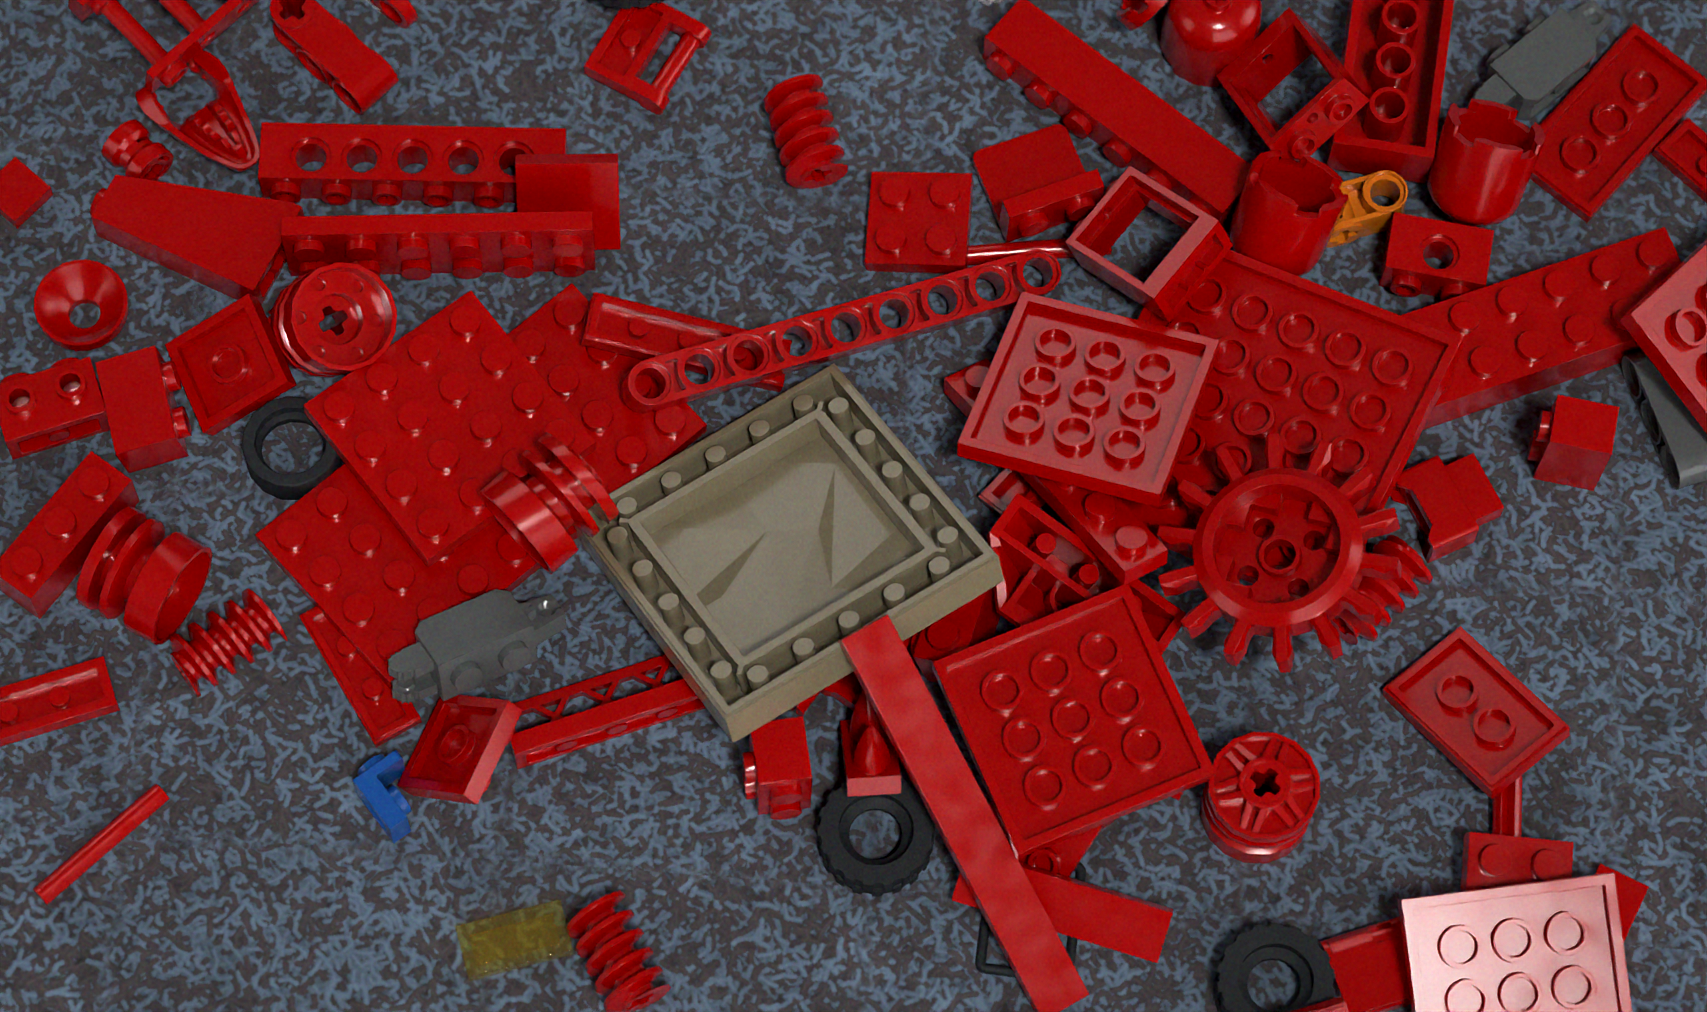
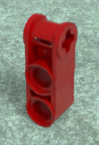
M271 0L270 13L274 21L273 30L275 38L317 80L326 83L334 90L341 101L356 114L363 115L398 83V76L391 65L376 51L368 48L343 21L331 15L316 0Z

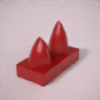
M863 690L858 698L851 720H840L848 797L901 794V773L898 754Z

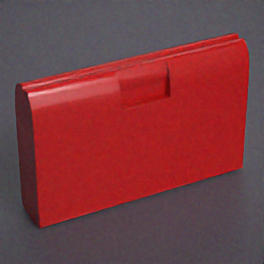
M1400 916L1319 942V947L1323 951L1326 950L1330 957L1329 964L1331 969L1334 968L1336 979L1333 983V988H1335L1336 996H1341L1346 1001L1348 1012H1388L1411 1004Z

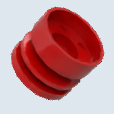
M336 262L297 277L281 290L271 313V328L286 362L290 367L311 377L332 378L371 365L387 351L396 333L397 309L390 289L376 273L359 264ZM331 315L334 318L335 324L329 328L330 330L323 332L319 322Z
M546 432L536 441V445L548 462L547 464L534 453L526 450L521 454L520 458L528 474L531 476L528 481L524 482L517 475L504 469L479 492V495L494 517L520 547L545 571L553 574L578 551L573 537L567 530L571 525L574 524L579 530L593 538L599 533L600 529L588 512L589 509L608 524L620 512L608 495L604 482L594 469L575 450L566 447L557 438Z
M125 507L110 520L93 544L77 582V601L80 605L90 610L99 609L101 616L106 619H116L124 613L123 623L127 630L155 645L164 644L181 627L205 586L211 569L213 556L211 549L182 532H173L164 539L165 527L163 522L157 519L147 520L144 512L134 507Z
M1251 732L1231 740L1217 754L1213 763L1216 772L1215 778L1212 777L1206 782L1201 796V821L1208 838L1225 855L1244 863H1269L1285 857L1302 842L1320 799V775L1313 759L1296 741L1275 732ZM1263 784L1271 788V791L1266 792L1262 797L1254 793V789H1259Z

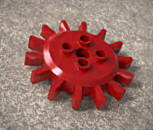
M1278 433L1267 435L1264 448L1267 461L1266 469L1246 475L1240 468L1238 458L1227 447L1216 451L1220 473L1229 484L1215 496H1211L1199 485L1183 479L1177 486L1181 500L1188 508L1202 514L1196 529L1176 525H1159L1157 532L1158 539L1167 549L1193 552L1194 564L1170 570L1158 576L1165 597L1179 595L1197 588H1202L1206 597L1205 600L1191 609L1181 620L1185 633L1193 639L1205 632L1220 617L1224 618L1233 627L1225 639L1223 653L1226 662L1237 666L1245 656L1249 642L1254 634L1273 637L1271 652L1280 673L1291 672L1295 657L1292 648V637L1310 631L1316 633L1321 648L1333 660L1342 656L1343 651L1339 632L1330 621L1344 608L1354 613L1360 620L1377 626L1383 619L1380 606L1376 601L1358 591L1362 577L1370 576L1384 580H1400L1402 574L1400 558L1389 554L1366 552L1364 542L1367 539L1387 535L1400 529L1395 507L1381 509L1363 516H1357L1353 508L1356 502L1369 494L1375 487L1374 472L1366 465L1354 472L1342 485L1335 487L1332 483L1325 480L1326 475L1333 466L1334 452L1331 442L1323 439L1319 441L1312 451L1305 470L1285 468L1287 454ZM1263 525L1272 526L1274 531L1270 536L1260 538L1255 535L1259 527ZM1317 537L1325 541L1318 550L1306 548V543L1312 538ZM1279 546L1289 547L1296 553L1292 564L1283 569L1272 568L1266 563L1269 552ZM1252 572L1258 575L1257 581L1252 585L1247 586L1240 583L1241 577L1246 573ZM1304 585L1309 588L1308 593L1304 597L1294 598L1290 595L1291 590L1295 586Z

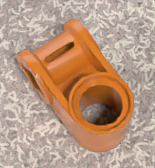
M1382 170L1342 182L1340 189L1343 194L1348 195V201L1326 247L1340 246L1364 236L1387 231L1394 212L1404 214L1408 187L1403 177L1396 172ZM1386 196L1392 199L1395 204L1387 207L1379 206L1373 202L1372 198Z

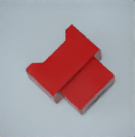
M1474 453L1447 465H1444L1441 458L1436 455L1402 471L1390 495L1392 501L1408 507L1426 540L1422 555L1427 564L1472 544L1479 531V526L1500 517L1504 509L1501 500Z

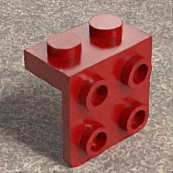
M1055 124L980 149L973 156V166L1006 243L1023 237L1035 236L1047 229L1070 221H1079L1087 217L1103 198L1105 185L1098 169L1085 172L1066 127L1061 124Z

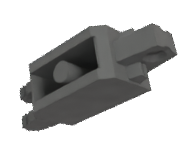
M1594 0L1586 2L1569 13L1560 7L1548 18L1544 15L1538 16L1525 28L1521 40L1512 47L1507 43L1502 45L1489 57L1486 62L1489 68L1481 88L1478 87L1477 92H1474L1473 99L1495 101L1518 110L1516 120L1531 121L1589 72L1592 59L1596 55V43L1610 28L1613 18Z
M494 589L420 621L415 631L416 643L401 649V652H395L388 659L389 676L395 679L391 681L393 699L396 698L402 704L405 702L409 704L410 702H415L416 699L421 700L438 693L441 699L445 701L538 661L536 646L567 628L563 608L552 594L518 604L510 591Z

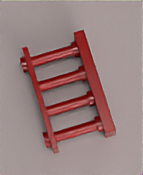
M68 0V8L82 22L94 12L97 16L103 14L152 65L146 71L145 87L152 94L163 84L167 88L176 84L189 70L187 63L259 0H226L227 2L206 20L186 0H158L190 33L169 52L148 33L118 0Z

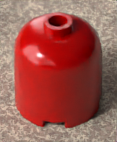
M1169 0L1162 22L1159 46L1164 53L1165 59L1173 67L1175 75L1193 85L1219 86L1221 82L1216 75L1230 62L1236 60L1260 34L1263 10L1261 1Z
M1470 99L1468 108H1459L1457 104H1451L1428 176L1427 187L1434 204L1446 213L1452 222L1474 227L1477 225L1499 224L1512 216L1520 204L1546 136L1538 123L1534 122L1530 129L1527 125L1516 120L1517 109L1495 101Z
M1280 150L1263 152L1251 164L1231 221L1230 240L1233 243L1232 249L1234 252L1300 277L1309 273L1322 257L1347 204L1348 195L1343 194L1340 189L1343 182L1342 177L1321 161L1311 156H1303L1300 162L1290 159H1280L1279 157L1282 152Z

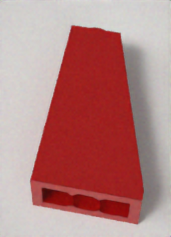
M117 174L107 189L101 188L98 191L90 208L91 219L98 237L233 299L238 300L249 293L258 297L261 305L287 262L281 238V217L304 216L302 206L293 202Z

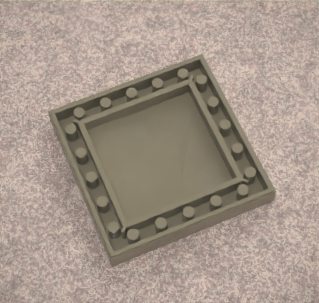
M834 363L608 494L620 513L608 524L589 509L588 512L600 529L599 533L593 538L573 524L577 530V538L733 743L853 672L838 642L839 639L888 614L903 642L1004 581L999 556Z

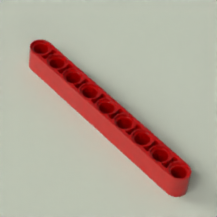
M1042 249L1029 250L649 358L637 363L623 379L621 386L622 398L625 404L633 411L652 413L1014 309L1022 291L1043 297L1050 293L1060 281L1061 267L1057 258L1050 252ZM1025 265H1031L1040 270L1044 281L1042 287H1034L1026 282L1023 276ZM977 279L989 280L996 289L995 301L984 300L978 295L975 286ZM930 292L940 293L947 299L949 304L948 314L940 315L931 310L927 299ZM881 306H890L899 312L901 316L900 328L893 329L883 324L879 314ZM840 319L850 324L854 335L852 342H842L834 337L831 331L833 320ZM793 333L803 339L806 349L803 356H793L785 350L782 342L784 334ZM746 347L753 351L757 358L756 369L745 370L740 368L734 360V349ZM688 361L701 362L708 371V382L705 384L692 383L685 375V363ZM639 375H649L657 380L660 388L659 396L656 398H646L640 395L635 387L636 377Z

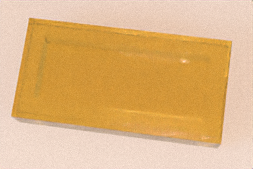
M560 899L455 926L469 982L574 955L570 936L566 932L567 924Z

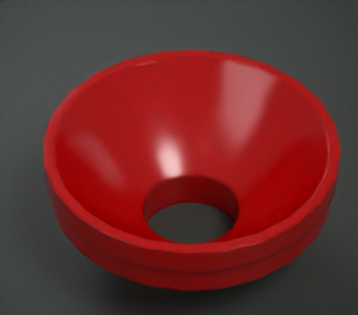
M87 259L73 260L57 266L42 279L34 297V312L38 325L51 341L69 350L89 351L111 342L122 330L128 316L129 298L123 281L109 266L97 261ZM84 303L96 305L100 309L98 322L88 328L77 327L70 321L73 309Z

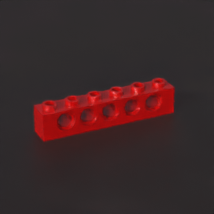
M262 122L258 180L263 198L297 203L301 198L321 199L323 202L331 205H345L353 199L372 200L381 206H396L401 204L402 201H423V203L432 207H447L453 202H474L475 205L482 208H498L504 203H517L516 175H508L504 172L508 167L515 165L516 154H568L566 128ZM311 161L324 163L320 169L315 171L301 169L306 163ZM362 162H369L375 165L367 172L352 170L355 165ZM412 163L426 166L418 173L403 171L407 165ZM463 164L476 167L469 174H458L453 171L456 167Z

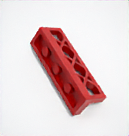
M666 654L513 703L523 710L521 715L534 712L549 719L550 722L520 732H516L514 728L512 739L508 744L518 770L705 709L706 707L685 679L668 684L662 683L669 668L674 666ZM659 671L655 680L645 676ZM635 680L650 687V690L616 701L612 700L620 683ZM609 687L605 696L596 692ZM585 696L600 703V706L570 716H562L571 699ZM559 703L555 712L546 709V707Z

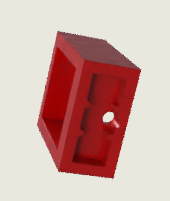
M1290 7L1253 40L1252 44L1236 60L1230 62L1216 75L1271 150L1282 151L1280 154L1282 159H1290L1300 162L1303 156L1314 154L1325 141L1370 101L1318 32ZM1312 53L1333 80L1280 128L1260 101ZM1270 54L1268 58L1262 60L1265 55Z
M1130 165L1119 179L1114 180L1108 186L1103 198L1087 217L1081 219L1076 224L1072 235L1065 242L1081 267L1167 322L1173 319L1233 247V243L1218 219ZM1148 206L1187 232L1143 283L1104 258V255L1144 207Z

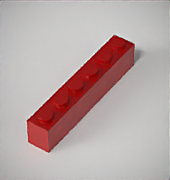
M1018 0L985 36L983 59L987 68L999 79L1005 81L1011 79L1022 87L1026 97L1038 108L1044 110L1050 108L1061 116L1065 126L1074 135L1082 139L1089 137L1101 146L1104 155L1114 165L1120 168L1129 167L1130 165L1218 219L1222 226L1234 215L1251 164L1029 0Z

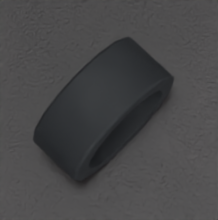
M285 396L265 403L252 414L243 430L242 451L251 479L263 492L281 500H299L342 466V459L304 413L303 405L310 400L306 397ZM290 422L306 423L313 426L321 435L323 452L320 460L309 470L297 474H280L273 471L265 463L262 455L263 441L267 434L277 426Z

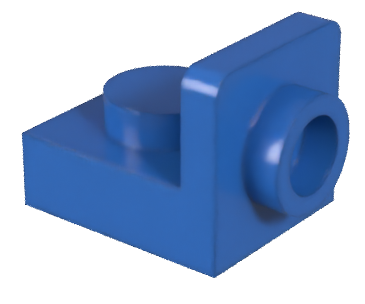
M393 751L386 757L383 754L372 757L360 767L357 772L359 776L353 779L357 796L393 844L411 832L406 815L412 811L410 805L396 786L393 785L387 790L385 788L401 777L405 770L403 758L397 751Z

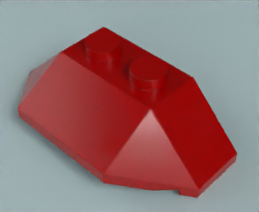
M1018 492L987 534L988 545L999 556L1004 577L1003 582L993 587L996 612L1017 628L1123 585L1075 533ZM1136 579L1128 584L1162 655L1181 628V620L1185 617L1186 613L1142 581Z

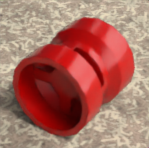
M136 119L128 120L116 128L107 138L102 148L103 157L112 166L117 168L123 167L125 176L158 181L167 173L174 158L173 153L162 143L150 140L149 130Z

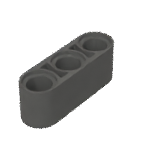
M1643 350L1624 355L1621 361L1623 377L1670 485L1678 490L1706 481L1707 433Z

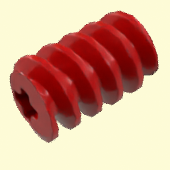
M817 74L798 75L787 79L772 88L764 98L765 111L770 115L769 125L775 132L774 142L780 150V162L786 168L785 179L791 186L799 189H814L833 184L848 172V165L837 163L844 157V149L840 145H832L839 139V133L834 127H828L833 122L834 116L831 111L823 109L828 104V96L824 92H817L823 86L822 77Z
M1388 535L1386 540L1378 541L1374 545L1372 553L1389 554L1400 558L1402 566L1401 579L1384 580L1363 576L1358 588L1359 592L1373 598L1380 606L1383 619L1378 625L1382 627H1388L1392 622L1389 613L1385 610L1386 607L1396 613H1402L1405 610L1406 606L1399 593L1410 599H1415L1419 595V590L1413 579L1424 585H1429L1433 580L1432 574L1424 564L1421 556L1404 540L1394 535ZM1345 608L1330 621L1339 632L1340 637L1351 645H1357V637L1359 635L1372 642L1378 637V633L1372 624L1360 620L1354 613Z
M249 588L242 591L244 608L231 599L224 602L226 619H223L214 611L206 614L207 631L195 622L189 624L190 642L177 633L169 637L172 649L170 656L196 697L201 696L198 679L201 677L214 687L219 684L217 667L221 666L231 675L237 673L235 656L239 655L250 664L254 663L255 657L252 648L254 644H258L268 653L273 651L270 634L273 632L286 642L288 641L283 628L269 606Z
M621 890L606 894L589 903L571 919L566 929L568 936L572 939H580L576 944L577 954L582 958H589L585 965L587 974L592 977H599L595 982L594 988L598 994L608 996L604 1002V1008L607 1012H634L658 1001L671 988V985L653 986L652 982L662 974L663 969L661 966L644 968L643 963L654 951L651 947L634 948L633 944L644 935V932L641 928L625 930L624 925L635 914L631 909L616 912L614 907L625 898V894Z

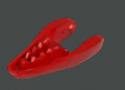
M202 50L189 61L188 67L191 72L199 74L216 94V99L207 103L205 107L195 114L190 115L182 124L173 122L164 110V106L157 100L155 92L151 94L145 87L135 92L137 102L146 117L178 142L195 152L238 172L248 170L259 161V143L234 83L223 63L211 53Z

